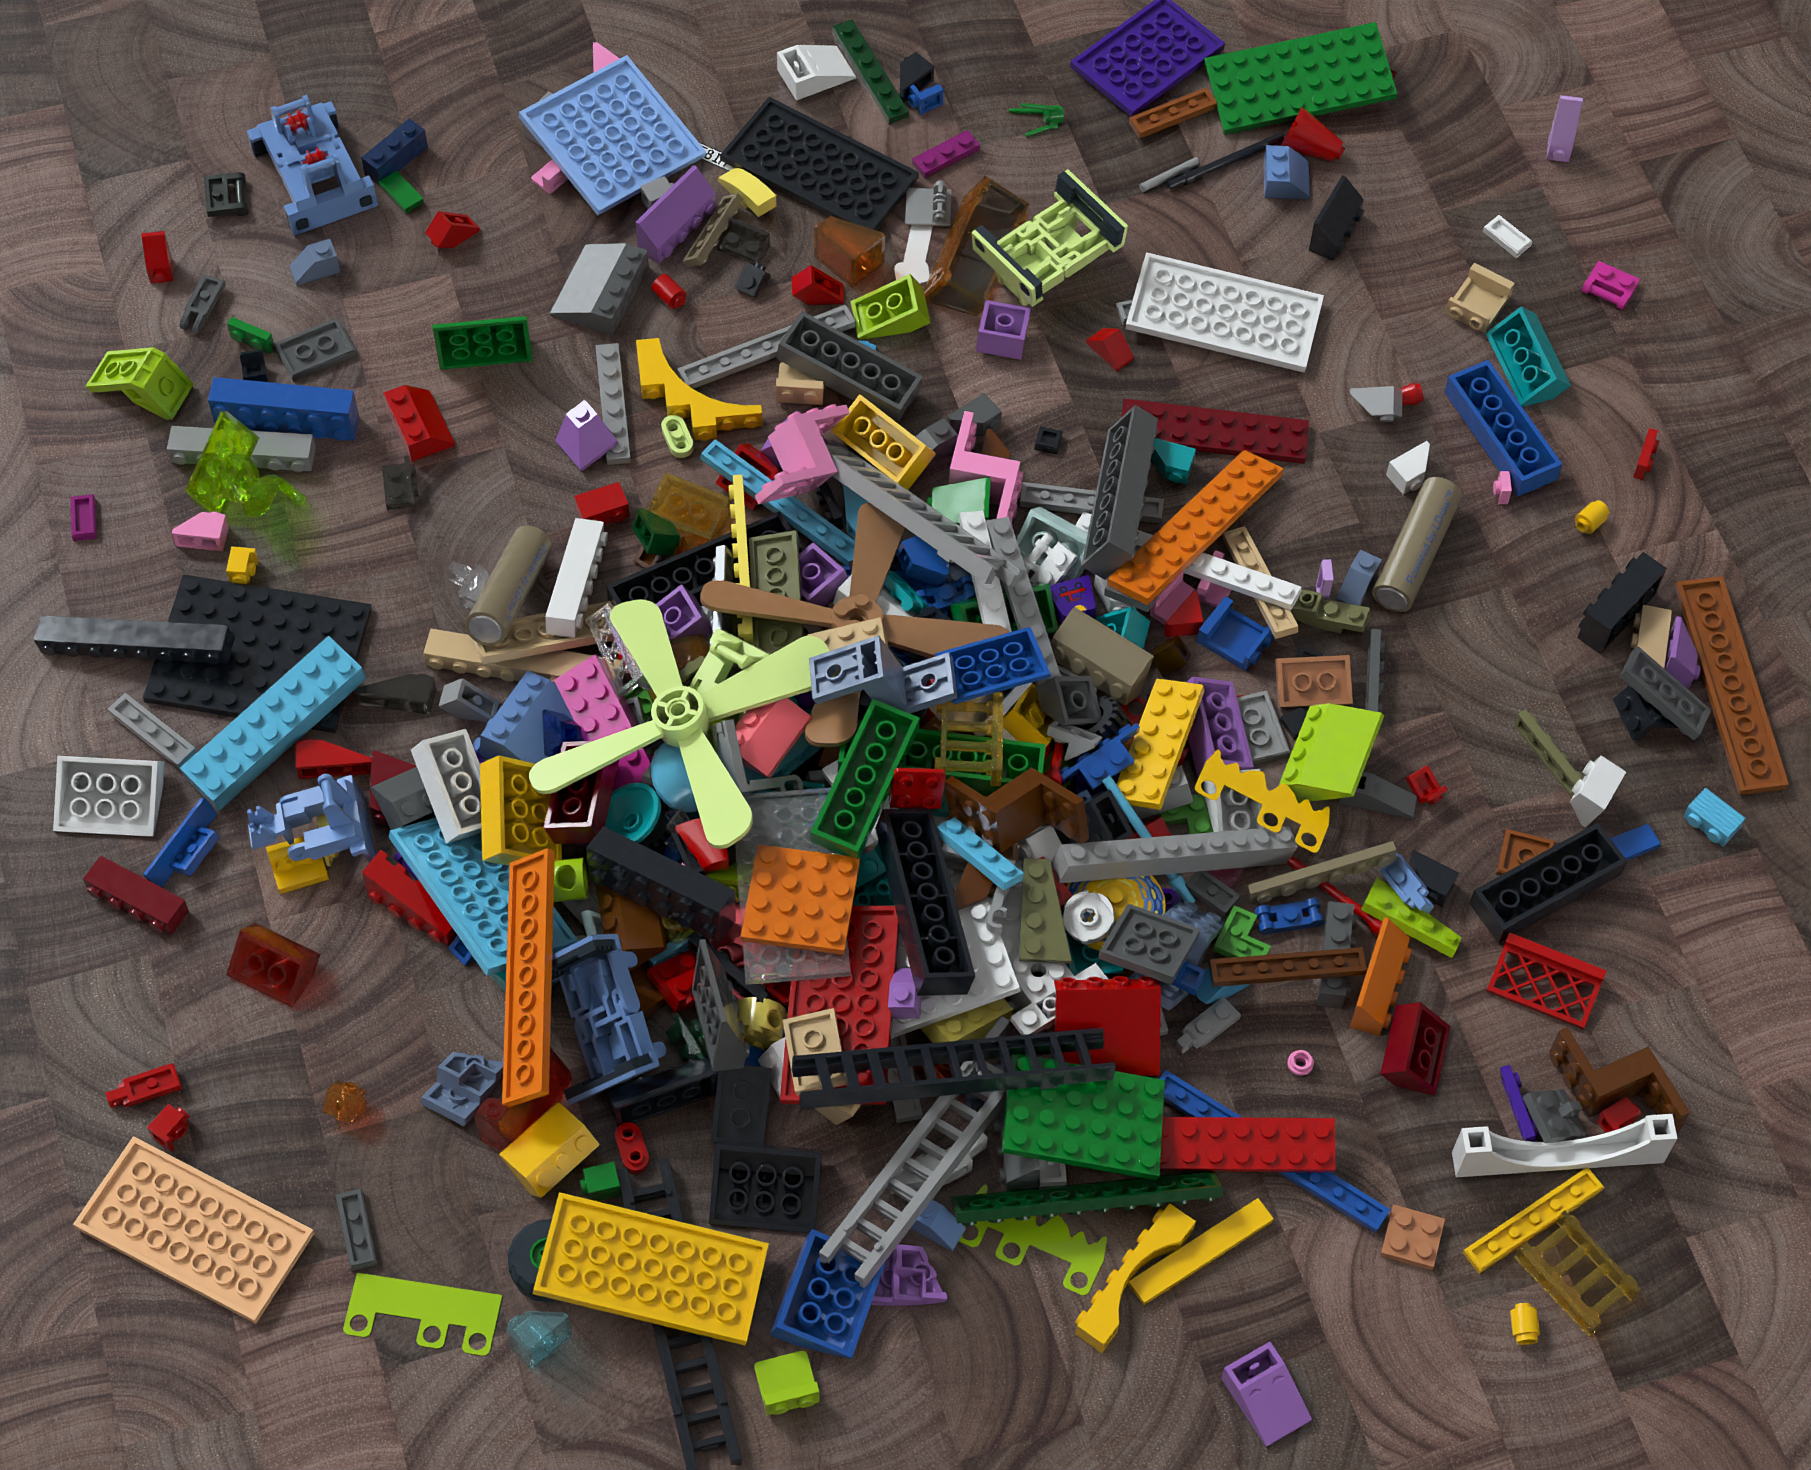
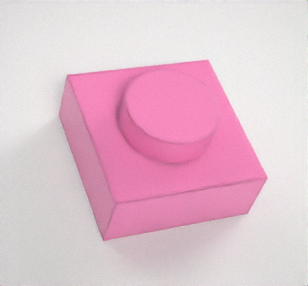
M1500 471L1498 480L1493 483V493L1498 497V504H1508L1512 492L1510 472Z

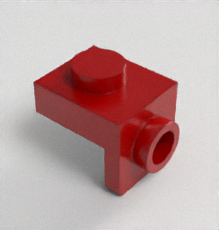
M1429 765L1423 766L1405 778L1413 794L1417 796L1419 804L1429 802L1430 805L1441 800L1443 798L1441 794L1448 790L1446 785L1440 787Z

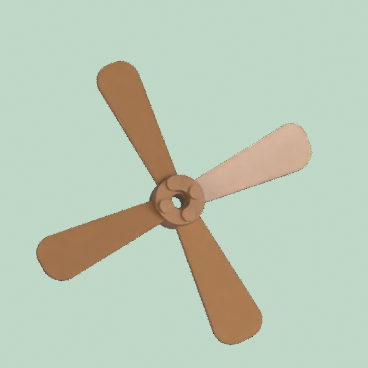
M870 502L861 505L858 510L850 595L839 600L833 609L724 580L706 583L700 594L702 605L712 611L830 627V629L881 617L889 646L928 658L935 657V653L1009 633L1006 628L1000 625L883 614L882 609L876 602L898 550L905 527ZM860 691L819 704L815 703L811 712L812 719L805 728L806 740L811 745L817 747H838L848 743L856 734Z

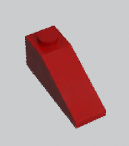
M305 739L303 741H296V770L299 779L318 778L322 774H330L332 777L371 774V757L323 740Z

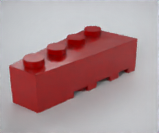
M380 850L362 871L368 898L377 905L381 903L386 906L388 911L395 917L399 918L401 916L408 920L409 925L418 931L422 929L428 933V936L434 942H442L449 947L457 933L419 880H412L411 876L406 872V868L398 863L394 866L386 859L388 855Z

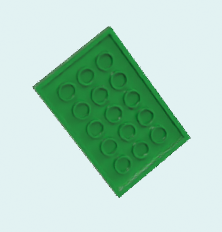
M1011 1055L1010 1058L1015 1072L1030 1070L1025 1055ZM1037 1057L1040 1069L1056 1068L1053 1060ZM1065 1062L1066 1067L1080 1066L1079 1064ZM1115 1071L1113 1080L1059 1085L1058 1088L1049 1089L1031 1087L1007 1090L1002 1153L1157 1180L1160 1174L1165 1080Z

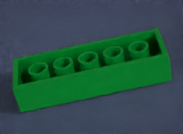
M872 699L810 832L812 843L843 856L860 858L892 789L894 770L902 767L919 730V717Z

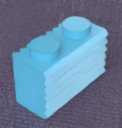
M1707 788L1689 804L1684 814V818L1687 819V822L1692 827L1700 828L1701 831L1707 834L1709 840L1719 843L1723 847L1741 829L1746 819Z

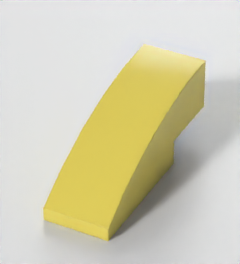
M734 168L718 178V181L730 194L738 193L743 198L741 205L745 209L749 207L758 217L776 207V195L764 183L745 170Z

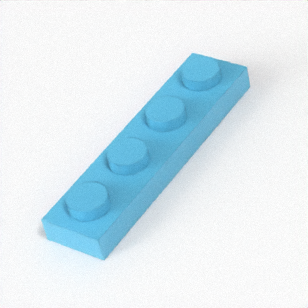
M954 817L936 826L938 836L942 841L1003 891L1023 881L1024 873L957 818Z

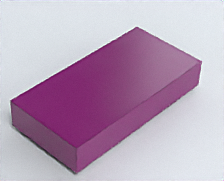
M94 494L70 497L71 537L73 541L96 539L97 520Z

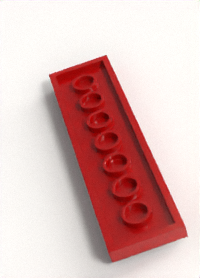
M1163 1117L1160 1171L1335 1172L1336 1170L1335 1118Z

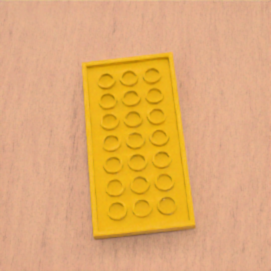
M559 1192L533 1294L746 1345L769 1243Z

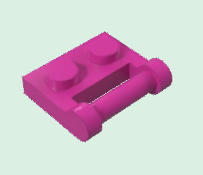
M1598 261L1585 281L1581 292L1585 294L1591 293L1624 310L1640 279Z

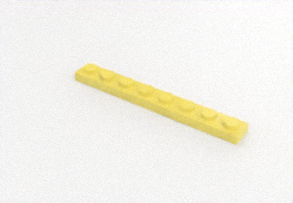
M733 475V485H729V497L734 499L735 504H730L731 519H736V524H731L732 538H737V543L732 544L733 558H738V563H734L735 578L740 579V583L736 584L750 587L743 476ZM737 615V618H742V624H738V637L754 645L752 616Z

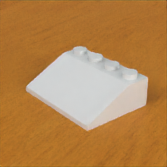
M57 756L53 831L155 836L163 790L165 761Z

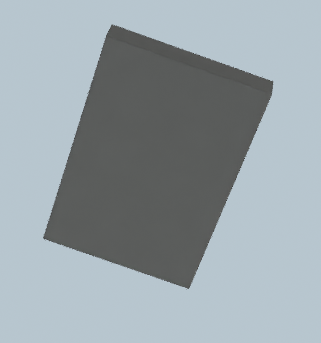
M338 318L273 344L293 382L357 355Z

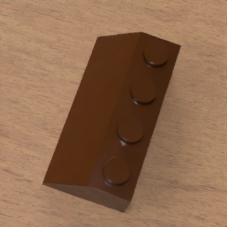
M595 884L603 934H618L622 947L621 950L633 952L637 957L638 962L636 966L628 968L629 972L667 949L662 917L656 911L646 906H640L634 900L624 895L620 896L603 885Z

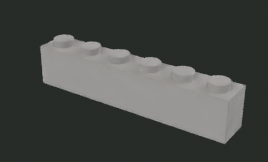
M171 426L167 445L170 462L180 465H218L228 468L234 466L249 469L293 470L296 472L312 471L316 449L312 434Z

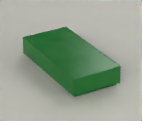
M398 171L379 181V187L405 214L424 203L423 197Z

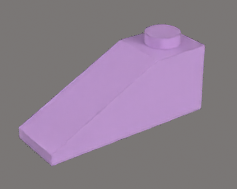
M1560 95L1548 138L1547 159L1569 162L1583 98Z

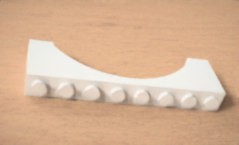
M1673 1114L1648 1115L1634 1124L1612 1132L1583 1139L1553 1143L1509 1139L1489 1131L1488 1127L1462 1128L1452 1151L1456 1177L1584 1169L1586 1167L1599 1168L1656 1164L1665 1162L1677 1140Z

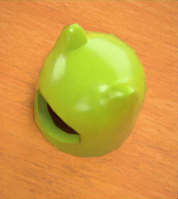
M584 858L555 861L554 902L588 899V877Z

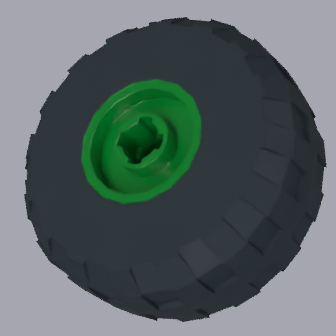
M552 1219L538 1220L522 1228L512 1240L508 1251V1268L514 1285L517 1286L523 1295L528 1296L532 1300L546 1303L559 1300L533 1294V1289Z

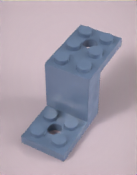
M878 635L809 658L812 698L816 704L864 689L871 700H878L910 714L958 698L953 657L949 652L902 667ZM836 670H841L838 676L832 677ZM930 679H935L932 685L925 686Z
M1180 901L1164 913L1163 916L1200 929L1199 937L1186 959L1187 962L1200 967L1211 941L1220 935L1225 923L1220 921L1221 917L1214 913L1207 912L1206 914L1198 910V906L1189 901H1184L1183 903ZM1134 972L1128 979H1139V977L1146 975ZM1159 980L1161 986V1007L1170 1011L1187 996L1188 992Z

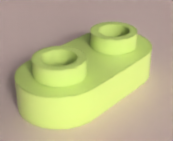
M676 415L664 418L661 424L662 434L672 455L677 458H685L691 455L693 452V440L684 420Z

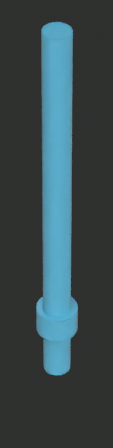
M1108 776L1103 779V784L1108 790H1111L1119 807L1140 838L1152 837L1112 777ZM1166 874L1170 880L1168 882L1173 891L1176 890L1183 901L1191 903L1196 901L1185 886L1186 881L1181 874Z

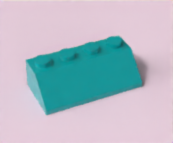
M1520 307L1486 333L1522 407L1554 399L1571 386L1536 313Z

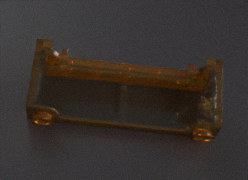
M986 176L964 195L924 288L926 301L973 316L979 315L984 309L985 301H993L991 299L992 293L989 290L996 273L973 250L971 232L983 225L998 241L1015 230L1019 224L1025 223L1029 215L1026 212L1030 204Z

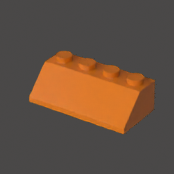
M1385 917L1350 1024L1351 1028L1376 1036H1380L1382 1028H1388L1392 1014L1387 1013L1389 1006H1395L1399 993L1394 991L1396 984L1401 985L1405 970L1401 969L1403 962L1408 963L1412 948L1407 947L1410 937L1390 919Z

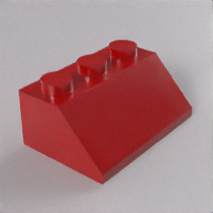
M403 385L383 392L386 409L411 462L455 446V442L430 390Z

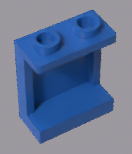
M1225 596L1199 629L1197 643L1247 671L1251 664L1256 665L1262 655L1261 651L1264 647L1268 648L1271 645L1274 635H1272L1269 626L1264 628L1232 609L1233 600Z

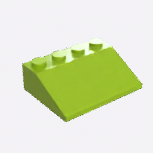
M1330 703L1310 706L1279 785L1283 783L1288 785L1294 792L1298 803L1306 799L1310 802L1354 797L1384 715L1380 712Z

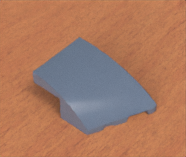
M452 1052L437 1067V1082L421 1097V1104L465 1126L480 1110L502 1079L504 1058L500 1062L485 1060V1056Z

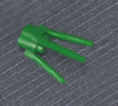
M1021 103L1020 106L1023 108L1009 109L1010 113L1043 114L1044 122H1048L1049 125L1025 133L1026 137L1050 129H1058V124H1062L1064 120L1063 108L1058 105Z

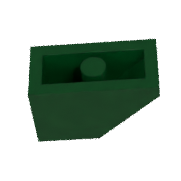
M638 508L632 529L647 554L674 556L676 547L679 546L681 540L674 524L643 508Z

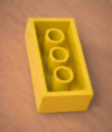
M859 394L848 409L850 413L838 422L831 432L889 478L909 490L936 453Z

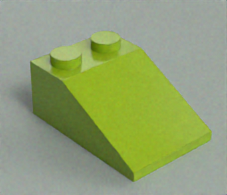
M911 274L850 301L859 340L910 333L931 323L923 287Z

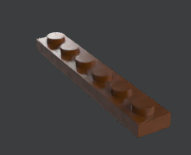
M1363 947L1210 959L1209 961L1212 987L1366 975L1367 972Z

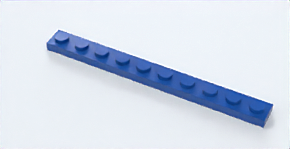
M1167 1070L1159 1078L1165 1080L1164 1102L1188 1117H1241ZM1277 1172L1375 1234L1391 1210L1331 1172Z

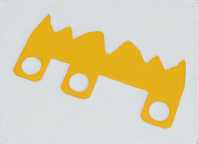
M1219 749L1205 762L1195 785V790L1199 794L1211 800H1217L1224 785L1262 804L1257 817L1259 825L1277 833L1281 830L1287 817L1301 824L1295 838L1296 843L1313 853L1319 851L1329 826V806L1325 807L1322 811H1313L1309 800L1306 799L1298 803L1294 792L1285 783L1269 791L1266 787L1264 772L1250 770L1240 773L1238 763L1224 764ZM1211 781L1214 783L1216 792L1214 794L1205 793L1201 788L1202 782ZM1265 813L1274 814L1278 819V824L1276 826L1267 825L1263 820V815ZM1310 833L1314 835L1317 841L1316 845H1305L1301 839L1302 834Z

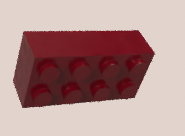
M593 741L563 742L560 753ZM619 760L557 792L551 793L544 829L554 844L590 843L602 827H605Z

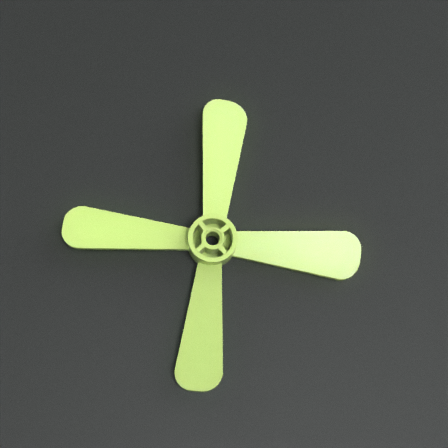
M633 600L618 604L612 609L610 620L657 697L651 709L653 720L539 761L530 770L529 779L534 790L541 794L557 792L661 738L670 746L680 747L708 843L717 849L730 847L749 832L753 824V813L705 736L709 730L710 722L811 691L809 658L829 652V649L820 638L815 636L801 637L699 694L695 689L683 686L659 607L647 600Z

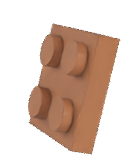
M1393 1204L1380 1256L1432 1271L1445 1219Z

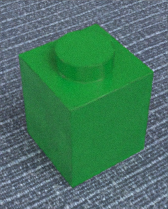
M614 1162L583 1169L584 1179H580L583 1195L588 1194L589 1200L601 1201L621 1196Z

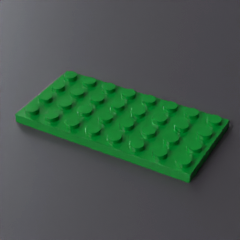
M1376 22L1204 58L1213 97L1217 101V112L1224 135L1293 121L1301 107L1313 116L1397 99V90Z

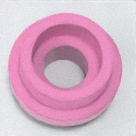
M1298 1050L1290 1054L1287 1065L1293 1074L1304 1076L1312 1071L1314 1061L1308 1052ZM1301 1061L1305 1066L1300 1067L1296 1065V1062Z

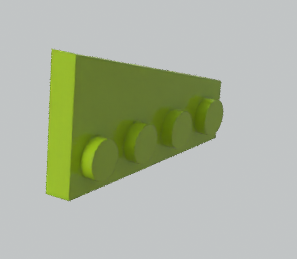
M1378 877L1361 908L1362 911L1383 921L1384 917L1390 919L1405 934L1451 958L1455 954L1462 938L1423 910L1420 911L1417 906L1413 909L1410 905L1404 903L1395 890Z

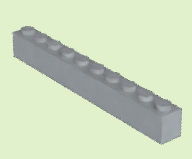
M1290 826L1281 827V830L1277 833L1267 828L1088 842L1083 844H1064L1059 847L1052 860V865L1058 882L1069 883L1287 864V861L1290 860L1298 846Z

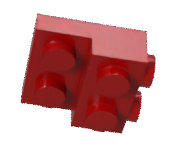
M690 950L649 968L646 974L675 1013L682 1009L688 1010L695 1005L692 983L697 958Z

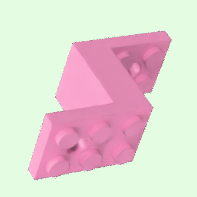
M832 404L823 410L813 408L803 414L795 412L787 417L788 420L775 427V431L768 438L783 471L774 476L775 480L764 484L762 490L755 495L758 504L813 492L838 472L821 434H825L850 413L847 405L836 407V404Z
M964 411L950 466L949 485L975 479L991 478L989 503L1000 505L997 519L1009 517L1013 528L1012 521L1017 513V500L1020 499L1022 491L1023 472L1019 471L1020 461L972 453L971 450H974L976 443L977 423L973 422V412Z

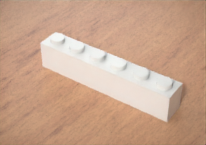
M575 518L545 616L546 634L575 638L577 629L582 628L584 618L582 612H586L588 608L587 595H592L593 591L592 578H597V562L601 563L603 556L602 546L607 544L608 533L604 532V522Z

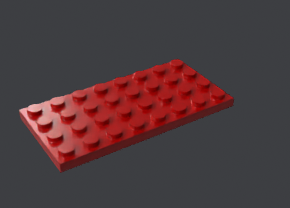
M853 906L844 955L794 948L787 1019L834 1008L843 1051L890 1047L893 1016L888 1008L889 987L897 968L900 931L895 906ZM785 1038L780 1102L782 1104H800V1095L797 1096L794 1089ZM882 1069L887 1084L889 1069ZM870 1070L856 1072L860 1086L874 1085ZM847 1084L838 1087H833V1089L847 1087ZM886 1101L863 1104H886Z

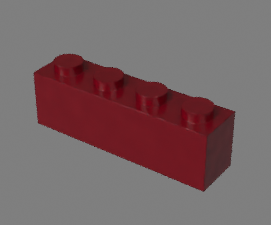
M101 855L83 878L87 888L86 891L96 899L101 897L107 900L108 904L117 910L124 909L132 918L137 921L144 920L148 922L154 930L160 933L165 931L172 935L189 912L184 899Z

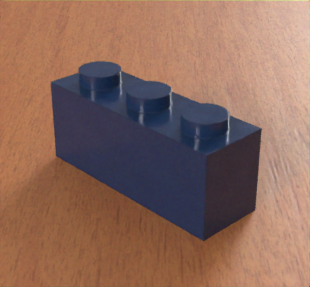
M410 118L407 119L361 157L364 174L370 176L371 180L379 185L380 180L395 171H400L428 147L425 129Z

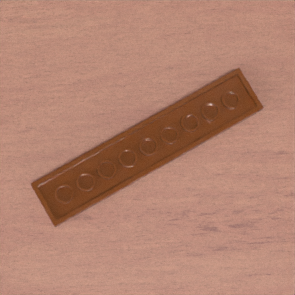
M1723 576L1676 582L1675 590L1689 636L1698 655L1697 662L1700 665L1701 675L1738 795L1787 789L1789 785Z

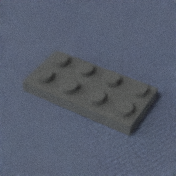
M1637 646L1631 652L1620 677L1628 686L1642 695L1646 702L1651 703L1665 718L1679 727L1683 734L1695 740L1700 736L1711 709Z

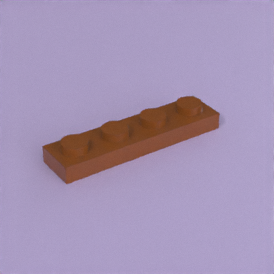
M1206 87L1129 117V124L1140 139L1217 108V101Z

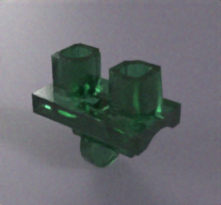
M679 1014L672 1019L675 1024L665 1033L675 1045L683 1039L688 1043L677 1051L682 1061L686 1063L694 1058H709L707 1051L699 1040L701 1038L703 1043H705L699 1020L695 1018L691 1021L694 1027L692 1028L687 1019H682Z

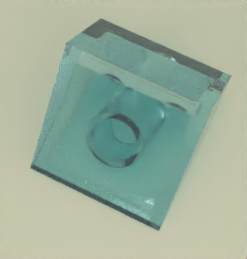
M526 1311L521 1316L516 1315L513 1317L505 1329L510 1348L530 1370L573 1335L569 1316L565 1312Z

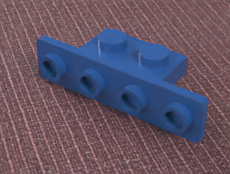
M1138 723L1132 727L1130 724L1124 726L1118 731L1119 735L1112 740L1107 738L1097 746L1098 750L1092 754L1089 752L1083 754L1077 759L1078 763L1072 768L1066 766L1061 769L1059 773L1063 779L1062 785L1080 773L1094 791L1103 785V779L1108 776L1113 778L1132 765L1135 760L1123 743L1139 733L1140 726Z
M199 799L144 872L143 876L148 881L163 887L173 872L191 876L208 852L212 850L220 836L215 831L206 829L217 815L215 809L206 799Z

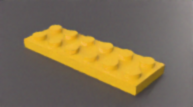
M1156 679L1139 723L1140 731L1134 736L1129 750V754L1135 761L1120 773L1116 784L1131 806L1161 810L1205 691L1203 685Z

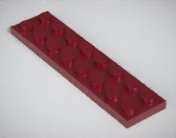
M1123 398L1121 417L1136 405L1158 418L1156 427L1158 432L1155 437L1157 439L1191 447L1200 452L1238 456L1242 451L1246 450L1263 459L1305 464L1309 420Z

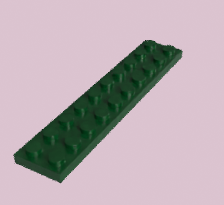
M1214 1171L1161 1175L1157 1180L1132 1178L951 1197V1203L957 1224L961 1223L964 1226H972L977 1224L978 1221L1000 1223L1008 1218L1028 1220L1031 1216L1037 1215L1051 1218L1057 1216V1213L1068 1212L1070 1215H1079L1086 1210L1107 1212L1110 1208L1116 1207L1130 1210L1136 1208L1137 1205L1147 1204L1150 1207L1162 1206L1165 1202L1186 1204L1189 1203V1200L1195 1199L1208 1202L1214 1201L1216 1197H1223V1188Z

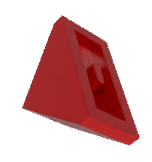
M1103 328L1086 340V344L1116 372L1134 360V356L1121 329Z
M1193 590L1166 621L1164 636H1187L1199 633V629L1203 625V617L1198 592Z

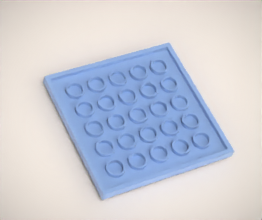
M627 55L520 111L518 115L519 119L597 215L640 193V186L663 176L667 178L704 158L706 155L705 149Z

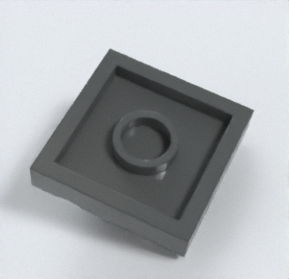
M1565 1089L1528 1092L1522 1097L1544 1143L1582 1139L1587 1135L1578 1117L1583 1108L1579 1101H1570Z

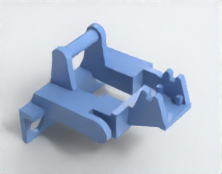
M322 774L318 777L319 786L283 796L279 803L276 804L277 814L275 815L261 806L256 807V812H253L252 809L247 810L248 828L253 850L276 842V837L280 835L284 836L289 845L294 844L292 828L311 823V818L325 814L329 825L304 832L305 842L295 844L288 849V856L291 860L299 861L309 857L315 860L349 848L353 857L364 854L369 863L376 856L364 793L352 775L339 778L336 781L330 774Z

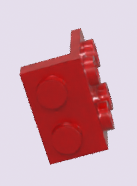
M921 768L895 769L892 789L889 793L890 808L941 809L946 778L945 770Z

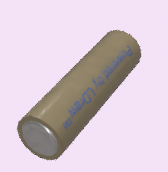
M1431 477L1424 481L1373 588L1372 594L1374 599L1384 608L1396 612H1405L1411 609L1462 500V492L1453 482L1440 477Z
M527 525L521 526L514 531L465 621V629L468 635L479 644L497 646L504 641L552 551L551 540L541 529Z

